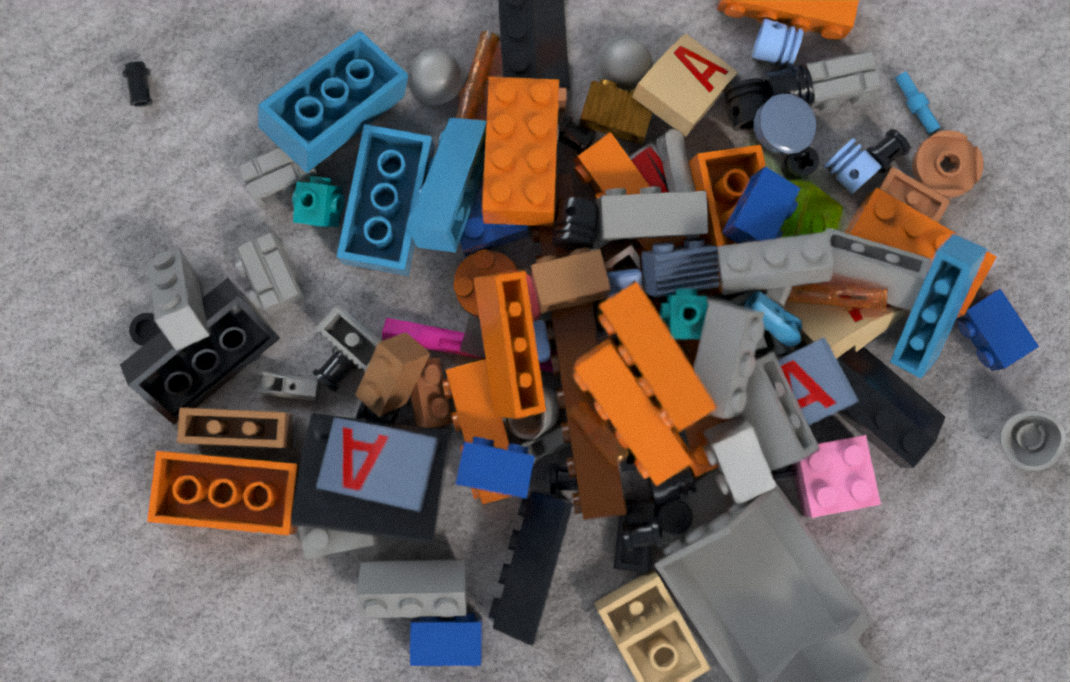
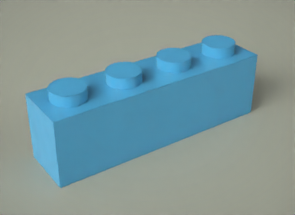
M449 118L445 131L441 132L435 157L431 158L429 162L427 178L424 185H421L419 188L418 201L414 212L409 214L407 220V230L411 234L417 248L447 252L457 251L484 175L487 121Z
M954 233L937 249L890 363L919 378H922L935 364L984 259L987 248Z

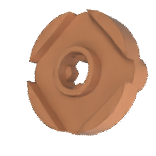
M951 130L940 131L918 146L912 161L913 175L916 181L945 198H957L972 189L974 184L981 178L984 166L982 153L977 145L974 147L967 140L969 137L963 133ZM944 157L949 158V163L955 164V168L951 169L949 173L945 172L940 166V163L944 161Z

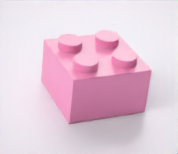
M866 435L817 443L820 449L805 459L792 463V469L796 471L794 479L802 516L814 518L881 505Z

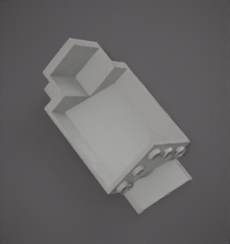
M717 467L695 481L697 492L692 493L688 491L689 495L684 496L683 493L680 494L679 499L687 503L691 508L693 514L692 523L681 534H670L662 529L663 537L668 544L661 549L664 555L654 565L732 682H880L883 677L858 641L870 625V619L776 482V488L737 505L730 494H722L715 479V476L720 474Z

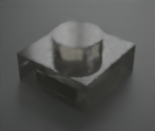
M469 318L460 352L486 359L480 321Z

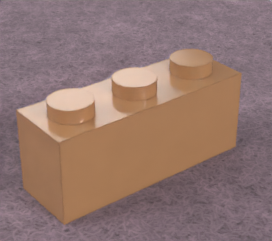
M180 408L177 443L292 448L294 414L268 411Z

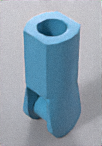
M760 291L748 297L744 307L764 312L762 320L764 328L785 346H795L800 343L801 335L799 331L802 329V321L798 317L785 311Z

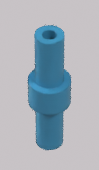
M907 71L898 75L895 80L908 100L905 103L911 113L917 114L929 135L940 129L941 126L928 107L930 102L924 92L920 93Z

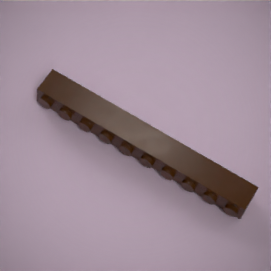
M571 173L555 175L554 220L557 201L563 198H575ZM554 220L553 226L531 225L534 244L540 243L542 255H537L536 260L546 256H556L557 259L568 257L573 251L562 249L552 244L553 229L555 228ZM592 302L551 311L552 321L546 322L548 341H556L557 354L551 355L554 376L561 375L563 388L556 389L559 410L566 409L568 422L561 423L564 444L571 443L573 457L567 458L569 478H577L579 492L572 493L575 514H582L583 521L626 515L611 420L604 421L593 404L597 400L590 390L584 392L573 376V373L576 372L574 369L575 361L598 346Z

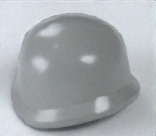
M617 35L606 41L599 51L596 62L599 80L612 81L618 85V88L628 90L629 92L632 89H636L641 79L653 67V59L647 47L641 41L629 35Z
M437 48L427 49L421 52L411 63L408 74L409 85L412 93L421 103L432 107L442 106L455 99L463 89L466 80L465 68L456 56Z
M542 385L546 412L518 419L506 418V424L511 433L523 439H536L541 434L550 431L556 424L560 414L556 392Z
M1037 410L1021 411L1012 415L1005 421L1000 432L1001 447L1007 458L1016 466L1030 471L1046 469L1056 462L1066 442L1065 429L1060 421L1051 414Z

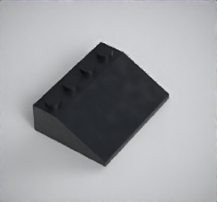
M312 413L303 445L291 525L434 543L450 454V431ZM334 418L396 429L438 440L421 512L316 488Z

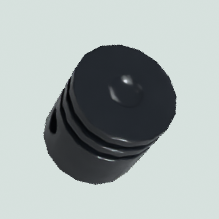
M805 64L763 74V87L765 88V95L768 100L778 94H792L800 97L807 104L812 103L814 96L813 82L810 71Z
M762 79L742 80L724 89L723 92L726 96L725 100L728 104L727 108L734 131L754 128V118L757 110L768 101Z
M581 198L559 199L556 205L552 244L556 247L573 251L586 247L592 249L598 205Z
M689 466L657 486L650 477L647 478L657 506L665 504L672 499H679L682 493L684 496L689 495L688 491L692 493L697 492Z

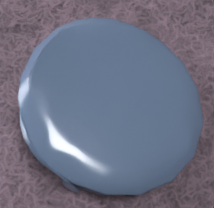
M778 94L772 96L757 110L754 118V131L759 142L769 149L771 153H798L806 149L813 141L816 133V118L811 107L800 97L792 94Z

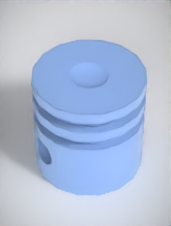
M764 19L755 41L752 58L773 64L778 61V65L783 66L785 63L787 68H791L801 45L803 29L799 28L795 31L793 26L787 29L786 24Z
M854 138L824 165L826 169L828 167L832 169L830 171L832 175L834 173L837 174L835 178L851 195L882 167L866 150L863 152L860 150L862 147L860 144L855 145L854 142L856 140Z

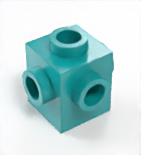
M310 176V183L296 181V190L292 196L294 207L293 223L339 227L340 213L344 209L343 187L331 186L330 178Z
M676 289V296H666V303H661L660 318L662 322H667L668 331L673 339H701L709 305L707 304V296H697V289ZM685 308L690 313L687 320L684 319L682 314Z

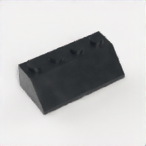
M498 0L503 77L559 79V88L570 90L564 0Z
M229 278L225 279L203 297L209 332L208 337L176 351L163 331H161L120 364L128 386L173 425L179 421L180 408H196L280 339L251 301Z
M862 347L856 352L850 348L838 357L837 361L859 401L836 413L859 433L866 435V438L900 468H914L936 442L945 416L868 349Z
M531 490L530 497L522 498L517 516L524 517L520 531L513 529L508 546L509 550L514 551L511 564L503 563L498 581L499 584L504 585L501 599L493 598L488 616L495 619L492 629L534 646L572 511L573 503L571 501Z

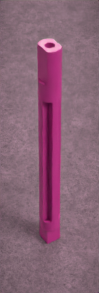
M386 318L382 341L407 332L425 349L486 359L481 335ZM550 348V360L545 363H539L540 370L553 372L551 355L557 354L556 349Z

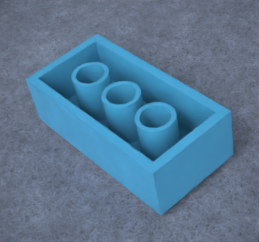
M360 30L258 105V128L299 167L308 173L362 131L364 124H371L403 99L408 74Z
M364 124L337 252V258L342 264L409 277L415 242L407 230V220L409 214L414 212L418 201L419 188L421 185H424L428 175L429 162L433 158L435 149L432 136Z

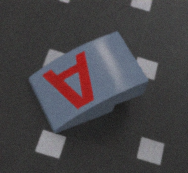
M825 337L778 359V363L808 425L859 401Z
M334 418L316 488L421 512L438 440L396 429Z

